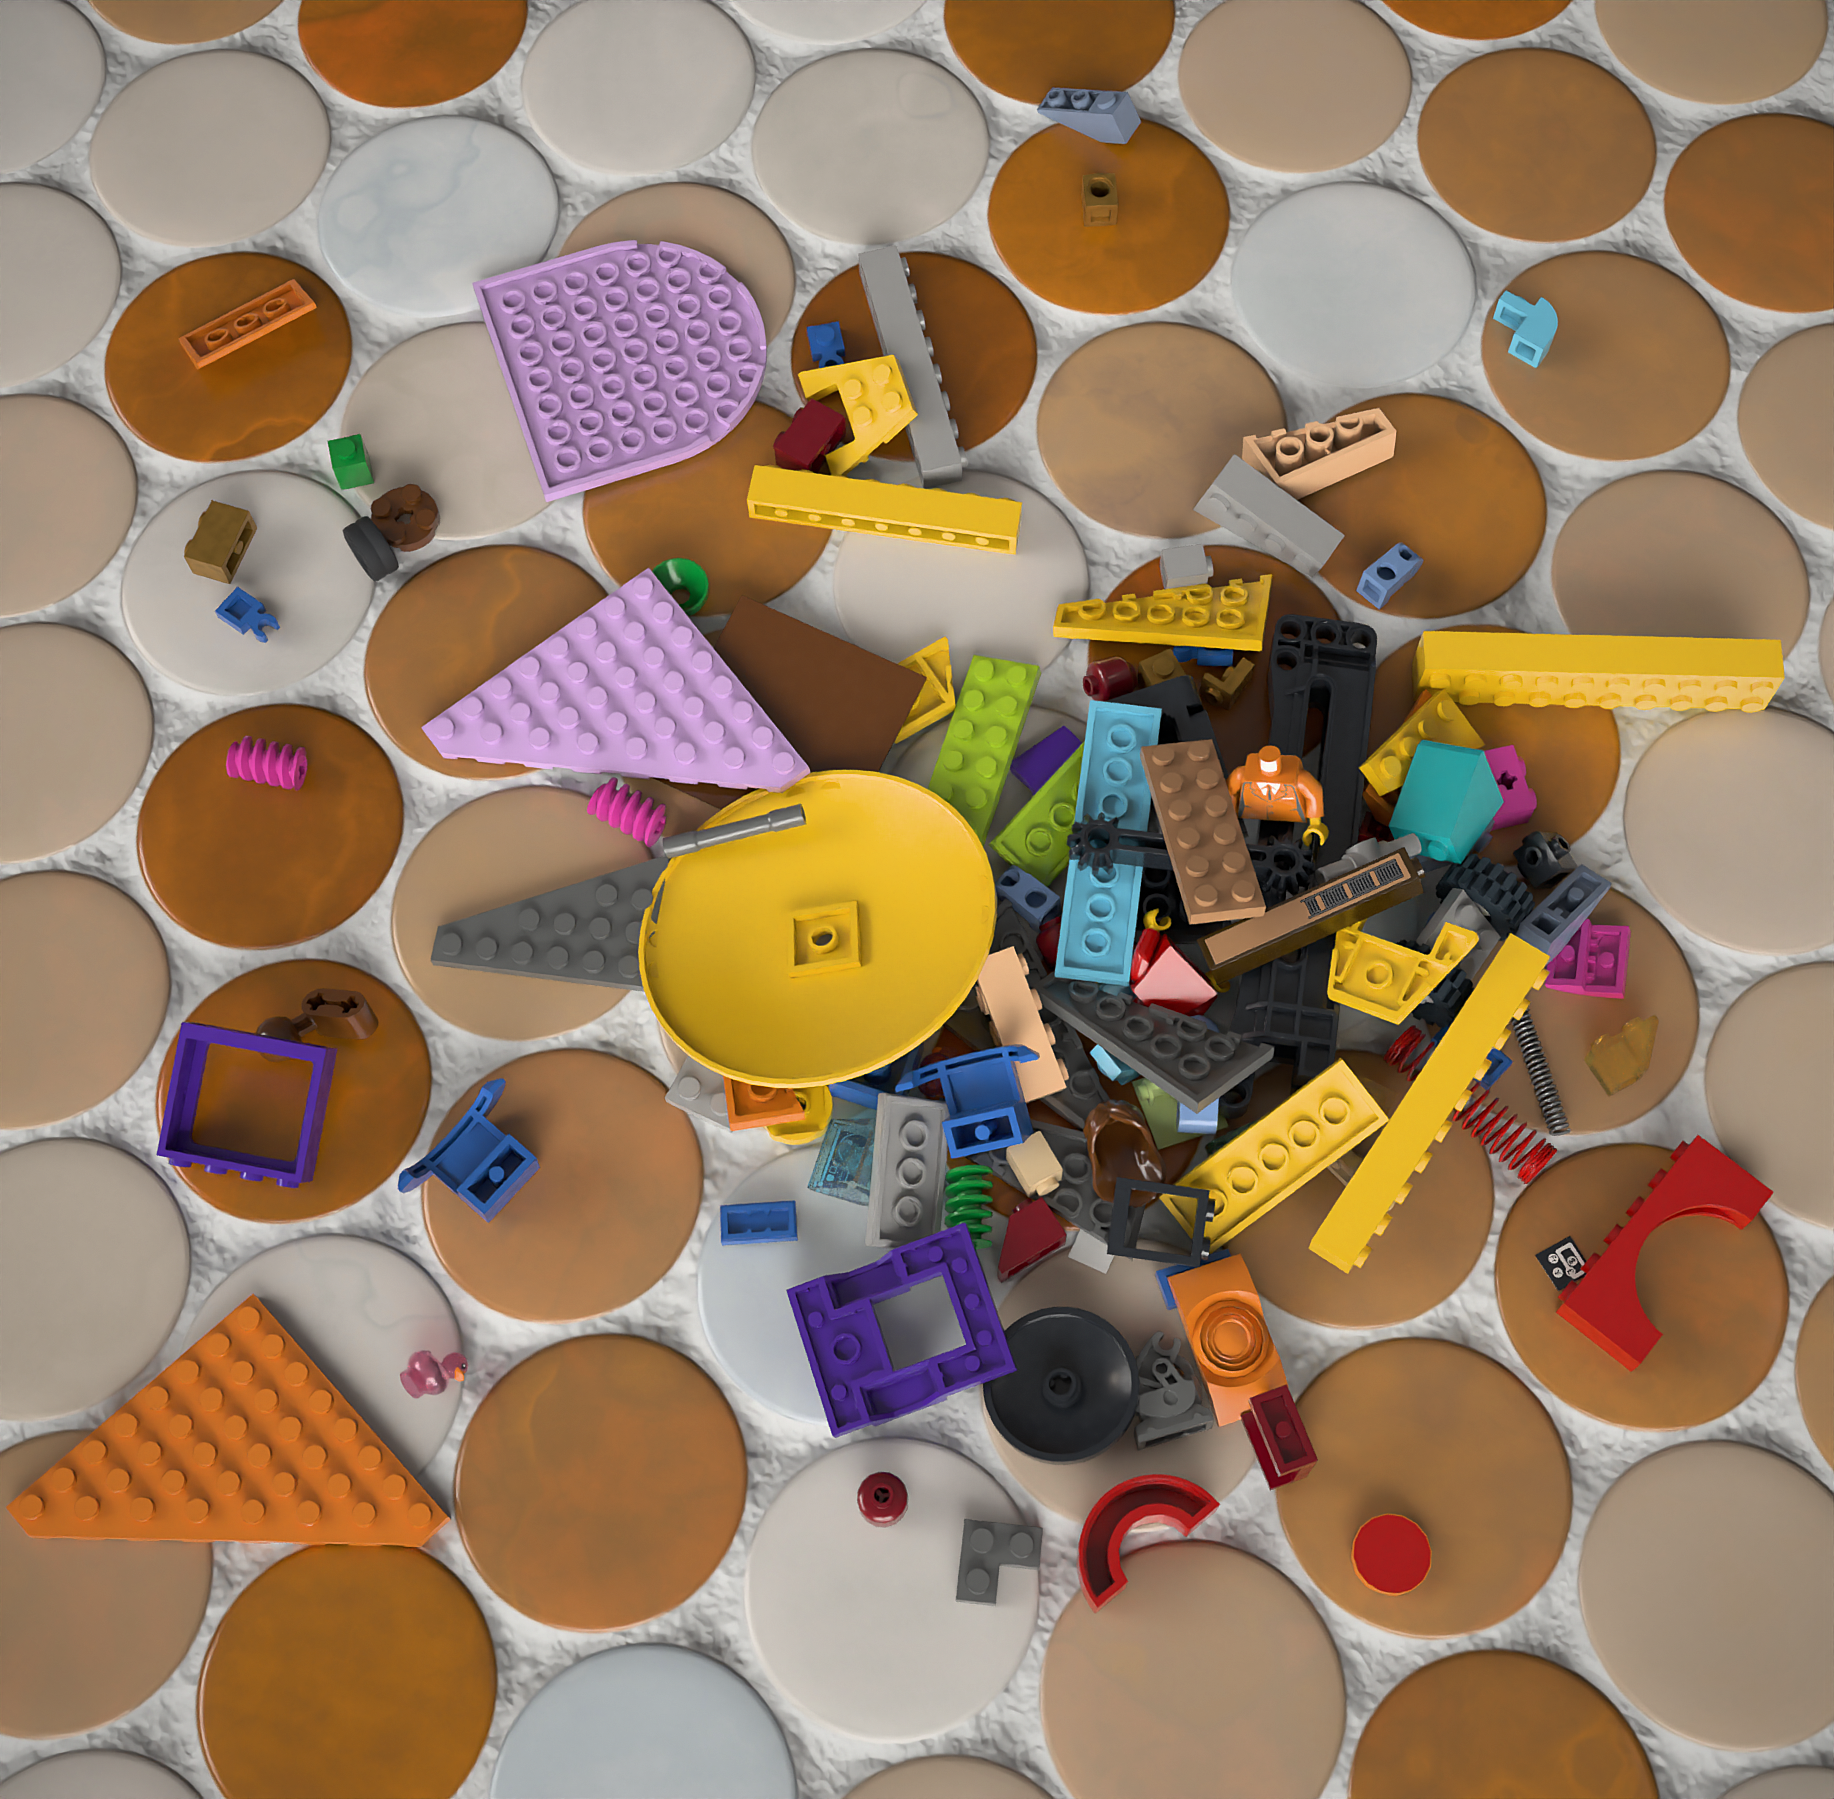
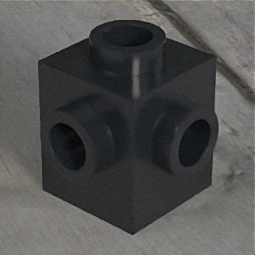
M1540 830L1532 832L1521 841L1523 845L1513 852L1518 861V870L1523 877L1531 882L1534 889L1552 888L1578 868L1569 853L1571 848L1568 842L1557 832H1541Z

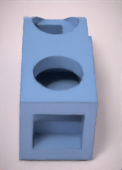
M1400 542L1363 572L1356 591L1380 610L1388 603L1390 597L1415 575L1421 567L1423 559Z
M1011 865L995 881L996 894L999 900L1008 899L1013 905V910L1030 923V928L1038 934L1041 932L1039 929L1041 925L1062 914L1060 897L1032 875L1027 874L1015 865Z

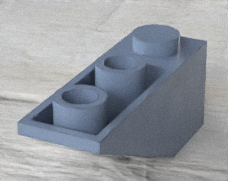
M1052 87L1037 108L1039 114L1105 143L1126 144L1141 123L1128 92Z

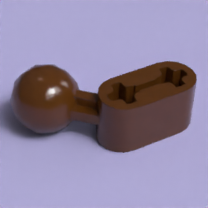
M322 988L311 991L305 996L301 1004L303 1014L292 1020L280 1016L267 1018L258 1026L256 1034L302 1042V1036L316 1030L319 1035L324 1037L359 1040L372 1035L377 1029L379 1022L372 1008L360 992ZM258 1052L262 1057L271 1062H282L291 1059L290 1057Z

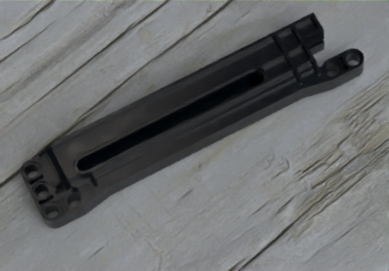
M1287 614L1277 621L1271 643L1267 675L1271 718L1268 746L1271 745L1279 748L1281 755L1297 756L1302 762L1307 711L1309 708H1316L1323 714L1317 780L1323 789L1324 817H1321V823L1327 826L1329 834L1321 846L1320 836L1315 832H1311L1312 842L1309 845V850H1312L1313 856L1310 862L1314 863L1315 870L1313 874L1309 875L1311 879L1310 884L1304 888V891L1318 886L1315 877L1317 869L1342 860L1343 855L1346 854L1345 851L1358 843L1365 778L1359 767L1367 759L1376 674L1377 634L1372 627L1362 623ZM1283 634H1291L1296 638L1288 639ZM1317 639H1327L1331 643L1324 644ZM1359 643L1366 648H1357L1353 644ZM1285 664L1290 666L1292 669L1284 670L1280 668L1279 665ZM1259 820L1256 845L1267 846V840L1271 835L1281 842L1283 835L1286 833L1289 835V842L1292 843L1295 822ZM1278 861L1274 863L1281 870H1289L1290 865L1286 862ZM1258 881L1266 908L1286 900L1287 890L1284 891L1283 897L1278 898L1276 894L1277 889L1272 888L1264 893L1262 888L1265 881ZM1336 932L1297 949L1296 962H1287L1282 957H1279L1245 972L1239 977L1236 1009L1229 1031L1242 1035L1243 1042L1259 1047L1261 1043L1273 1046V1058L1268 1062L1293 1065L1290 1096L1331 1066L1335 1060L1341 1003L1330 1000L1327 991ZM1255 1071L1227 1091L1238 1093L1243 1099L1242 1102L1231 1103L1226 1100L1224 1094L1219 1097L1218 1113L1228 1119H1237L1246 1113L1253 1092Z

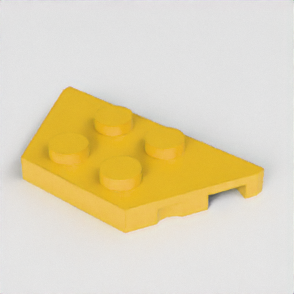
M946 636L897 663L927 677V680L894 742L895 744L955 710L949 643Z

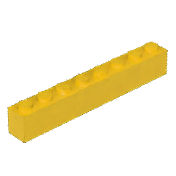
M754 465L747 496L750 518L1016 555L1022 521V502L1006 497L999 499L981 497L976 493L960 494L947 492L941 488H917L905 483L895 485L881 483L875 479H852L840 474L830 476L816 474L809 470L794 471L781 469L775 465Z

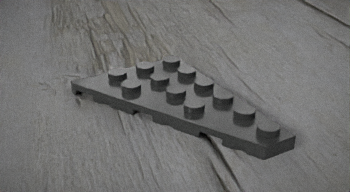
M663 856L438 926L431 962L435 966L644 992L639 970L638 949L640 929L645 909L653 902L652 890L661 873L667 868L670 859ZM665 879L658 892L651 920L655 924H657Z
M1005 898L997 907L994 937L988 955L1014 946L1016 954L1022 953L1026 960L1029 974L1025 975L1029 989H1031V986L1045 978L1047 973L1035 949L1032 948L1029 937L1012 908V903ZM976 981L965 1000L942 1026L973 1050L980 1051L994 1048L996 1045L990 1034L989 1022L993 1021L991 1015H985L984 1012H981L976 1000V987H978ZM1042 1005V1009L1038 1010L1042 1023H1048L1055 1038V1044L1051 1045L1056 1060L1060 1058L1063 1060L1069 1079L1064 1081L1066 1084L1065 1089L1039 1100L1079 1131L1083 1132L1088 1113L1093 1108H1096L1100 1102H1106L1110 1099L1106 1091L1103 1090L1095 1069L1092 1068L1074 1027Z

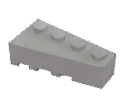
M1235 454L1193 509L1311 578L1324 566L1345 536Z

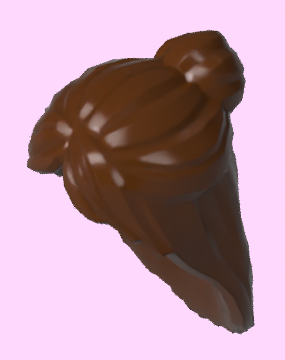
M1111 1099L1106 1102H1100L1096 1108H1093L1088 1113L1083 1129L1091 1161L1094 1190L1102 1200L1113 1203L1117 1177L1164 1184L1167 1176L1166 1164L1153 1143L1150 1130L1144 1122L1145 1117L1138 1107L1124 1100L1117 1101ZM1131 1189L1129 1207H1142L1149 1203L1151 1199H1154L1158 1193Z

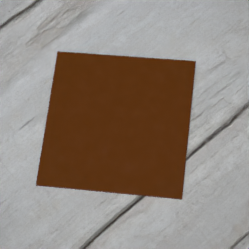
M743 595L713 648L808 765L811 773L828 770L879 772L927 680V677ZM651 777L720 810L744 795L759 789L747 787V789L719 787L718 784L698 782V784L670 782L669 779Z

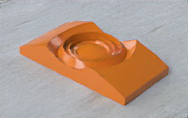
M1241 1253L1200 1266V1268L1197 1267L1167 1277L1218 1427L1241 1420V1415L1251 1412L1252 1410L1248 1403L1250 1397L1286 1384L1288 1386L1280 1356L1264 1319L1259 1295Z

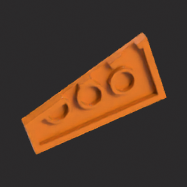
M723 1076L731 1131L805 1120L804 1111L795 1096L793 1088H772L752 1085Z

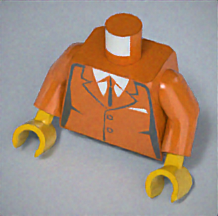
M1271 745L1265 746L1260 749L1259 753L1247 755L1246 765L1238 766L1225 780L1235 812L1237 813V818L1307 823L1309 818L1310 825L1303 834L1304 844L1308 847L1311 844V832H1315L1320 836L1321 846L1326 841L1329 831L1327 826L1321 823V817H1324L1322 785L1309 771L1304 770L1299 757L1281 755L1279 748Z

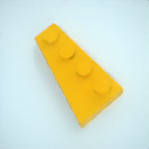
M1445 689L1436 692L1359 767L1379 796L1404 785L1415 751L1421 740L1478 749L1485 745Z

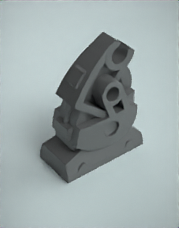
M1157 1331L1150 1338L1140 1355L1136 1356L1135 1359L1140 1380L1139 1402L1135 1413L1136 1416H1139L1140 1424L1134 1428V1438L1138 1451L1212 1429L1214 1423L1210 1409L1201 1405L1203 1399L1202 1388L1194 1375L1192 1366L1184 1357L1178 1355L1181 1340L1174 1338L1173 1348L1163 1350L1159 1346V1342L1163 1339L1164 1333ZM1174 1366L1178 1367L1182 1371L1184 1375L1183 1377H1181V1375L1178 1373Z

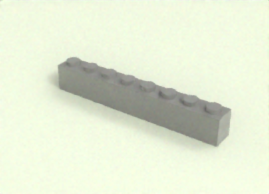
M896 245L859 253V274L883 355H894L899 360L918 413L905 426L922 487L928 489L962 481V467L967 466L966 454L963 446L957 447L955 439L959 438L955 419H949L947 411H950L947 392H941L939 384L942 383L939 365L932 364L930 358L934 356L930 337L924 338L922 330H925L924 316L922 310L916 311L914 303H917L915 286L913 283L908 284L906 277H909L907 260L905 257L900 258Z

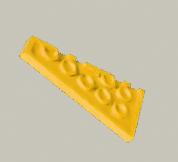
M1272 574L1260 576V581L1244 584L1241 578L1229 580V586L1215 588L1205 583L1153 591V596L1137 599L1135 594L1122 595V601L1105 603L1101 599L1058 604L1053 624V637L1262 651L1272 587Z

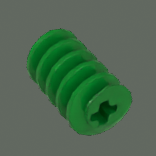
M965 1165L946 1172L945 1180L950 1185L945 1189V1195L949 1198L945 1202V1210L949 1215L945 1217L944 1224L951 1228L965 1222L969 1227L975 1248H988L992 1246V1241L982 1239V1235L991 1233L992 1227L982 1224V1220L992 1218L993 1212L982 1209V1205L992 1203L993 1197L982 1194V1191L991 1189L993 1183L983 1180L982 1176L992 1174L993 1170L985 1165Z

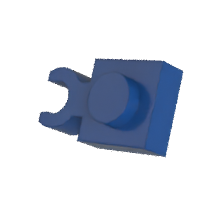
M839 321L806 327L813 362L820 361L819 368L844 364L841 357L845 356V348Z
M238 586L215 610L219 619L244 635L251 628L256 639L262 643L268 641L265 633L261 631L265 626H272L276 630L280 628L276 618L271 614L265 613L264 605Z
M1193 646L1173 647V653L1178 662L1197 659V665L1201 666L1233 665V649Z

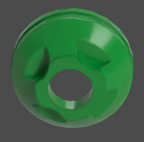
M673 558L663 561L652 570V573L670 595L679 589L687 590L690 593V597L685 603L678 604L687 616L695 614L704 606L708 598L709 582L705 571L700 565L689 559Z

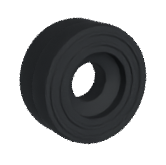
M368 516L358 519L355 523L346 526L342 530L344 538L354 556L373 581H379L399 568L398 561L391 547Z

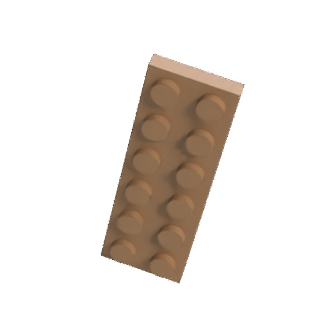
M1212 739L1142 746L1140 759L1189 924L1264 916L1266 905Z

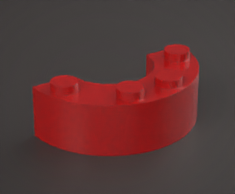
M1165 1474L1134 1477L1114 1486L1106 1492L1087 1516L1077 1548L1076 1565L1078 1579L1083 1595L1093 1612L1096 1614L1121 1593L1129 1582L1121 1568L1119 1549L1121 1542L1131 1530L1142 1524L1162 1523L1174 1527L1187 1537L1217 1511L1220 1503L1195 1483Z

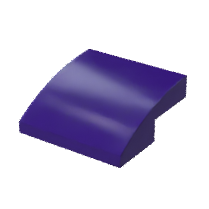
M1062 726L1012 760L1010 771L1032 791L1034 796L1082 742L1068 728Z

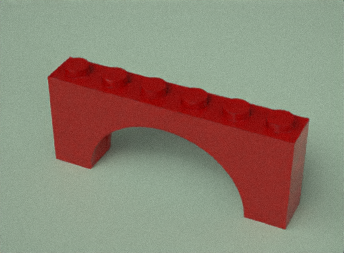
M1699 1135L1690 1144L1683 1140L1669 1157L1675 1163L1667 1172L1660 1168L1647 1184L1652 1189V1192L1646 1199L1639 1195L1625 1212L1631 1217L1624 1227L1617 1223L1604 1238L1603 1242L1608 1245L1601 1256L1594 1251L1581 1267V1270L1586 1275L1578 1284L1571 1280L1558 1296L1563 1301V1304L1556 1313L1630 1372L1643 1362L1663 1336L1644 1313L1636 1290L1635 1273L1637 1259L1649 1234L1666 1222L1694 1215L1719 1218L1742 1230L1754 1219L1774 1193Z

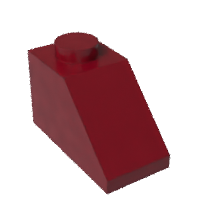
M1043 1197L1034 1202L1031 1199H1027L1012 1210L1013 1214L1009 1218L998 1264L997 1277L1001 1283L1066 1244L1067 1234Z

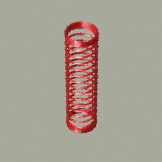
M1416 1025L1410 1026L1392 1044L1383 1057V1061L1389 1063V1066L1401 1061L1397 1069L1399 1074L1410 1069L1407 1074V1081H1413L1418 1077L1422 1069L1411 1077L1423 1057L1435 1045V1042H1431L1415 1060L1401 1070L1407 1058L1426 1036V1034L1421 1035L1422 1030L1416 1028ZM1481 1081L1477 1082L1469 1091L1474 1093L1480 1086ZM1486 1090L1458 1117L1457 1115L1460 1111L1456 1109L1452 1121H1458L1467 1115L1462 1123V1130L1468 1129L1477 1122L1471 1132V1138L1479 1136L1488 1128L1480 1141V1146L1487 1145L1497 1137L1489 1150V1154L1498 1152L1507 1144L1499 1156V1162L1506 1161L1517 1152L1511 1160L1508 1170H1514L1527 1159L1517 1175V1178L1524 1181V1184H1528L1557 1152V1148H1554V1145H1551V1143H1547L1541 1149L1546 1142V1138H1543L1524 1157L1515 1163L1536 1135L1537 1130H1533L1504 1157L1511 1145L1527 1126V1122H1524L1503 1143L1495 1148L1509 1127L1517 1119L1518 1114H1514L1497 1132L1485 1141L1489 1133L1509 1109V1106H1505L1492 1120L1475 1133L1499 1101V1098H1496L1475 1119L1467 1124L1470 1117L1490 1093V1090Z

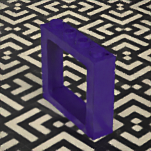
M182 1022L156 1155L169 1158L168 1164L179 1167H191L192 1162L204 1164V1171L210 1173L227 1174L228 1169L240 1171V1178L252 1181H263L264 1176L277 1178L276 1185L283 1187L299 1188V1183L313 1181L337 1048L197 1022ZM211 1043L312 1061L313 1071L297 1156L294 1161H285L201 1145L192 1140L207 1053Z

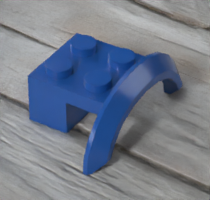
M1022 1044L971 1052L909 1071L897 1084L895 1090L898 1092L911 1089L925 1082L940 1078L950 1116L942 1121V1126L951 1159L1024 1143L1034 1131L1014 1061H1020V1063L1038 1060L1040 1055L1038 1052Z
M503 1078L486 1082L473 1105L449 1134L424 1158L411 1167L404 1169L399 1174L398 1190L400 1192H410L434 1175L489 1223L540 1168L537 1158L510 1134L506 1136L486 1119L504 1091L506 1081Z

